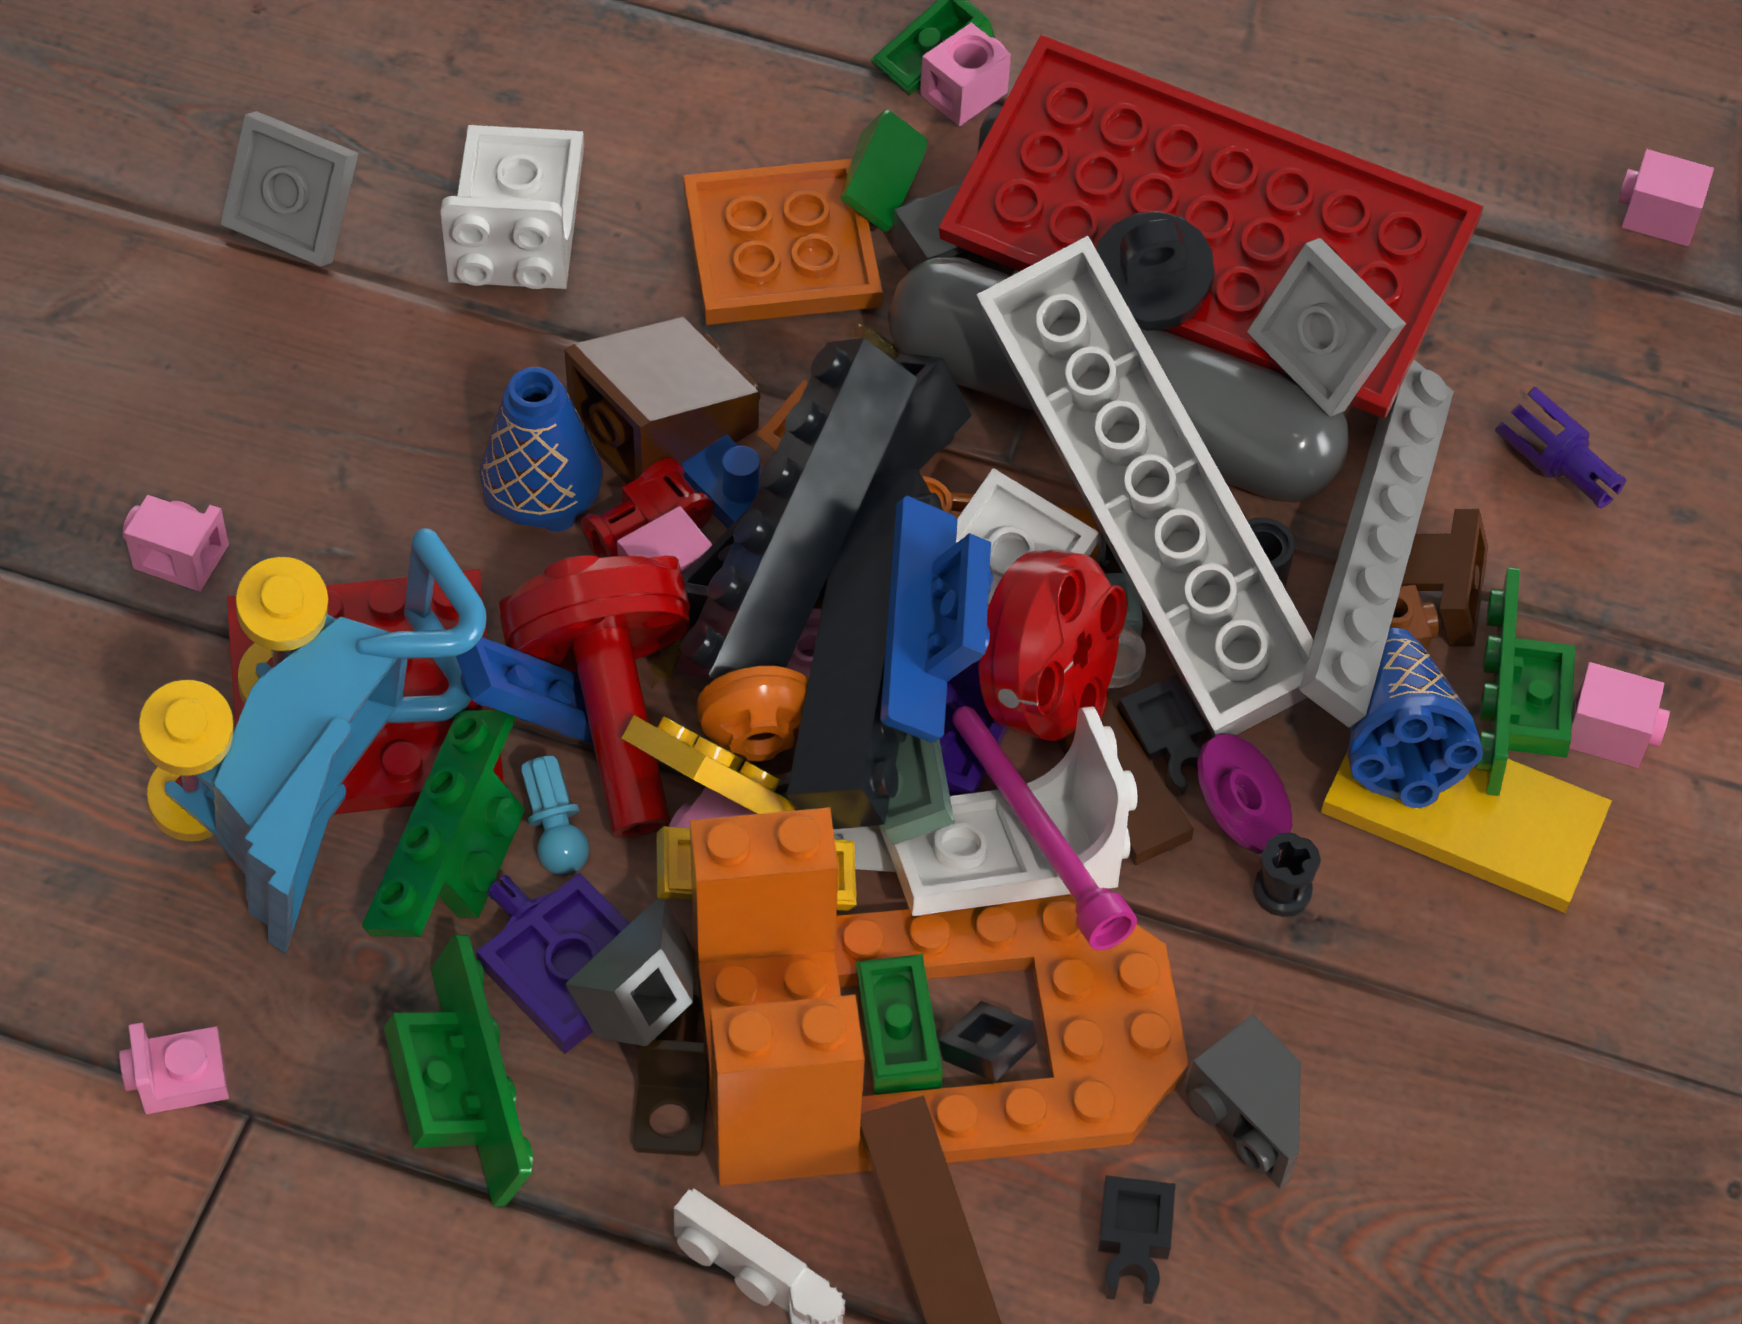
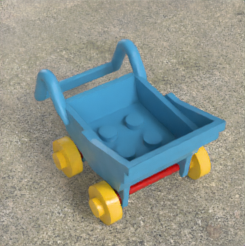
M420 529L412 538L404 615L414 631L391 633L344 617L336 619L328 615L327 589L323 579L314 568L303 561L290 557L269 558L250 568L241 579L237 589V618L244 633L255 643L245 652L239 664L238 687L245 706L234 733L233 716L228 702L219 691L203 682L179 680L168 683L157 689L147 699L142 708L139 721L142 746L149 759L158 766L152 773L147 788L148 808L154 823L165 834L181 841H201L215 835L217 842L245 874L248 913L268 926V942L285 954H287L328 822L346 797V788L342 782L386 723L445 721L455 717L460 711H464L471 702V698L467 695L461 684L462 672L456 656L472 649L481 639L486 627V610L482 599L438 535L431 529ZM434 579L459 615L457 625L449 630L444 629L431 610ZM410 658H433L448 679L449 686L447 691L436 696L403 697L407 660Z

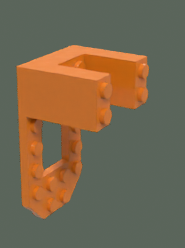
M830 807L690 820L693 946L696 953L695 965L698 993L701 1000L700 1011L703 1039L707 1045L708 1086L719 1186L872 1171L860 1137L861 1114L923 1095L947 1163L1131 1145L1147 1125L1149 1117L1167 1095L1170 1097L1186 1077L1189 1061L1167 947L1164 942L1136 924L1133 932L1120 944L1107 950H1094L1076 926L1078 915L1075 912L1077 902L1071 894L912 916L910 909L836 916L839 868ZM923 954L927 979L1032 969L1050 1078L862 1096L865 1059L856 995L841 996L840 988L858 986L857 961Z

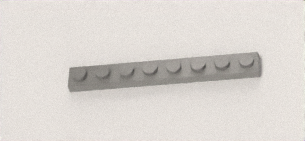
M1413 360L1386 419L1381 417L1378 419L1299 688L1300 692L1348 728L1367 714L1454 393L1438 374L1425 369L1415 360Z

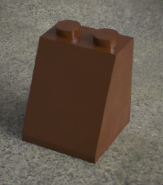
M684 317L574 343L564 349L567 393L598 449L599 456L626 484L638 479L649 466L659 460L674 458L683 463L725 435H728L737 443L759 429V400L761 395L754 379L746 371L735 369L722 356L716 341L705 332L700 334Z

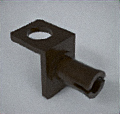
M694 994L693 1002L648 1046L637 1045L639 1087L633 1134V1149L636 1152L698 1156L702 1152L708 1091V1053L705 1043L696 1042L701 1000ZM673 1104L680 1106L686 1110L690 1117L688 1128L678 1136H661L650 1125L652 1113L663 1105Z

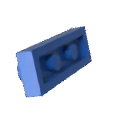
M481 637L472 649L456 656L462 672V687L475 703L516 716L522 721L538 724L557 731L563 736L573 737L593 745L578 674L484 637Z

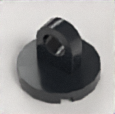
M1159 211L1133 214L1113 224L1098 241L1096 251L1140 329L1146 331L1171 329L1193 318L1202 308V303L1208 297V294H1210L1214 282L1212 249L1201 231L1182 217Z

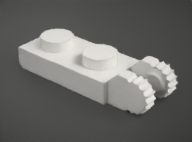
M688 1189L674 1207V1236L678 1238L677 1243L679 1247L694 1261L704 1266H711L714 1262L735 1276L734 1280L737 1287L751 1300L764 1306H768L772 1301L789 1312L790 1324L843 1323L842 1315L845 1312V1299H842V1292L839 1293L836 1290L837 1287L831 1288L829 1286L830 1282L809 1269L801 1260L696 1189L692 1191Z

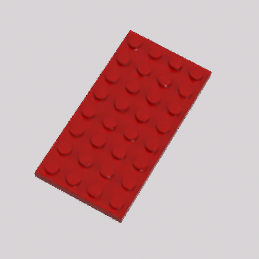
M1041 34L939 226V237L943 241L1015 270L1022 271L1086 236H1089L1096 249L1098 241L1113 224L1133 214L1159 211L1182 217L1201 231L1212 249L1214 282L1210 294L1202 303V308L1193 318L1171 329L1164 330L1288 376L1289 374L1247 331L1305 243L1321 238L1406 323L1349 404L1386 419L1479 223L1483 205Z

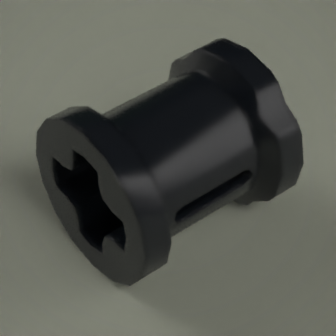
M1289 832L1278 834L1267 841L1266 848L1262 852L1260 859L1261 869L1256 874L1253 887L1255 900L1262 909L1272 915L1286 917L1294 916L1304 911L1310 903L1313 891L1312 881L1321 863L1319 850L1311 840Z

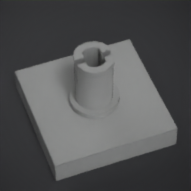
M258 111L245 114L220 225L320 267L333 263L359 153Z
M1321 238L1305 243L1247 332L1331 417L1345 411L1406 323Z

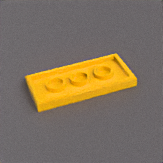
M1346 753L1324 800L1321 813L1566 914L1612 800L1507 759L1500 796L1486 795L1488 771L1477 770L1475 765L1464 779L1444 792H1440L1438 799L1434 803L1422 808H1411L1405 806L1401 799H1392L1373 793L1357 781L1352 775L1348 754Z

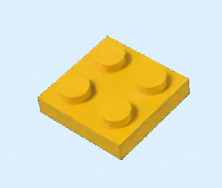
M634 715L621 737L623 740L687 777L757 814L795 811L796 809L789 799L774 792L780 779L745 761L739 772L738 770L744 759L702 737L698 738L693 747L698 735L663 716L660 724L656 727Z

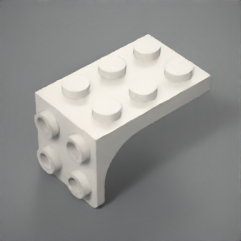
M468 125L458 195L445 197L442 200L440 211L448 282L466 283L474 286L485 284L521 286L531 289L567 288L584 152L583 131Z
M1094 706L1083 707L1078 710L1075 736L1067 754L1049 772L1026 784L1099 888H1116L1119 882L1122 859H1127L1130 854L1127 820L1129 811H1133L1137 807V787L1131 771H1123L1117 758V744L1112 728L1110 726L1103 727ZM999 790L950 796L955 824L895 845L890 842L880 827L912 916L1071 894Z

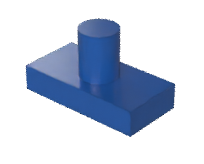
M725 435L681 463L685 471L684 478L697 493H704L709 496L714 504L713 515L727 529L751 506L760 487L759 479L762 469L760 468V459L757 452L747 446H738L728 435Z

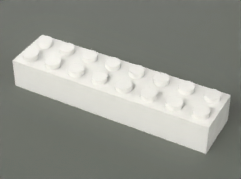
M1089 236L976 294L989 328L1212 737L1218 734L1237 735L1308 698L1299 691L1313 644V638Z

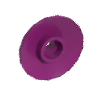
M1218 734L1202 745L1197 760L1200 787L1210 814L1235 842L1256 854H1262L1270 838L1281 833L1291 832L1293 826L1291 805L1283 783L1269 760L1252 743L1235 734Z

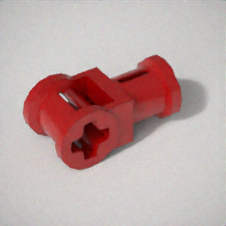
M664 458L649 466L638 479L622 487L621 504L599 516L590 513L581 518V527L595 556L600 558L618 556L617 540L679 506L682 507L701 530L713 514V501L708 495L697 493L684 478L685 471L678 460Z

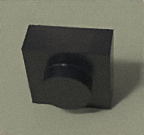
M980 1001L938 1040L943 1061L993 1082L1002 1077L1038 1043L1033 1021Z

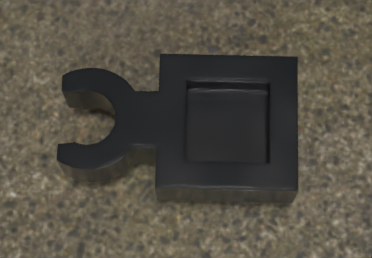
M1176 674L1121 698L1117 710L1150 761L1163 755L1167 763L1165 769L1166 785L1178 797L1185 793L1188 786L1180 768L1193 766L1198 769L1197 760L1202 747L1195 746L1194 741L1203 738L1206 727Z
M1106 1175L1103 1186L1098 1251L1118 1254L1109 1262L1103 1284L1106 1299L1115 1300L1119 1279L1126 1275H1133L1138 1277L1144 1285L1143 1303H1153L1160 1282V1274L1157 1265L1151 1258L1168 1260L1171 1250L1176 1184Z

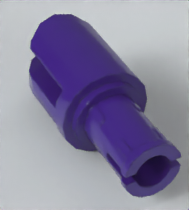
M1533 387L1527 395L1549 417L1556 420L1565 429L1556 436L1518 403L1510 413L1547 445L1542 455L1503 422L1496 427L1495 432L1546 477L1565 476L1589 497L1598 508L1607 506L1614 499L1596 481L1602 480L1616 494H1619L1625 486L1626 478L1615 472L1588 448L1590 444L1588 440L1589 432L1539 388Z

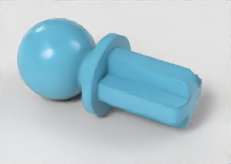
M556 756L534 758L522 765L521 773L533 813L528 818L529 826L543 825L544 832L538 841L537 855L542 866L550 873L559 876L571 875L584 867L590 853V846L586 835L578 827L571 825L568 819L578 814L580 809L578 804H571L561 766Z

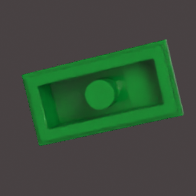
M936 0L872 57L871 62L910 96L921 88L923 55L970 23H973L989 37L995 38L990 18L969 0Z
M883 110L860 133L840 198L841 201L880 230L887 232L894 223V210L902 206L924 158L928 144L927 138L892 111Z
M923 954L857 961L856 973L873 1095L941 1089L943 1070Z

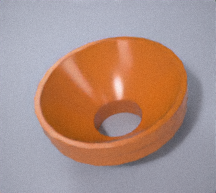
M755 666L729 672L712 681L699 694L696 704L702 731L707 738L732 753L741 754L748 761L774 759L778 753L791 749L798 739L809 678L798 671L778 666Z

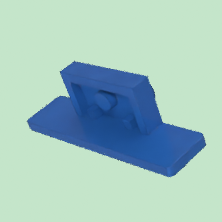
M905 496L896 504L880 718L882 723L934 743L944 735L947 682L972 663L979 661L985 655L989 644L990 630L986 625L988 595L993 584V574L990 571L991 542L969 533L956 543L957 518L954 515L910 496Z

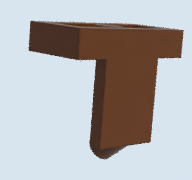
M1454 509L1451 533L1415 534L1401 585H1416L1417 591H1442L1440 612L1449 646H1475L1488 553V542L1480 509Z

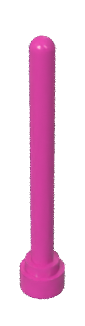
M962 706L956 709L952 717L955 728L1077 902L1075 912L1078 915L1076 926L1091 948L1094 950H1107L1123 942L1133 932L1137 924V917L1125 899L1119 893L1111 892L1107 888H1099L977 712L969 706Z

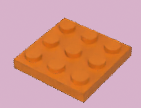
M852 159L683 175L684 196L706 325L882 307L883 291L869 222L840 199Z

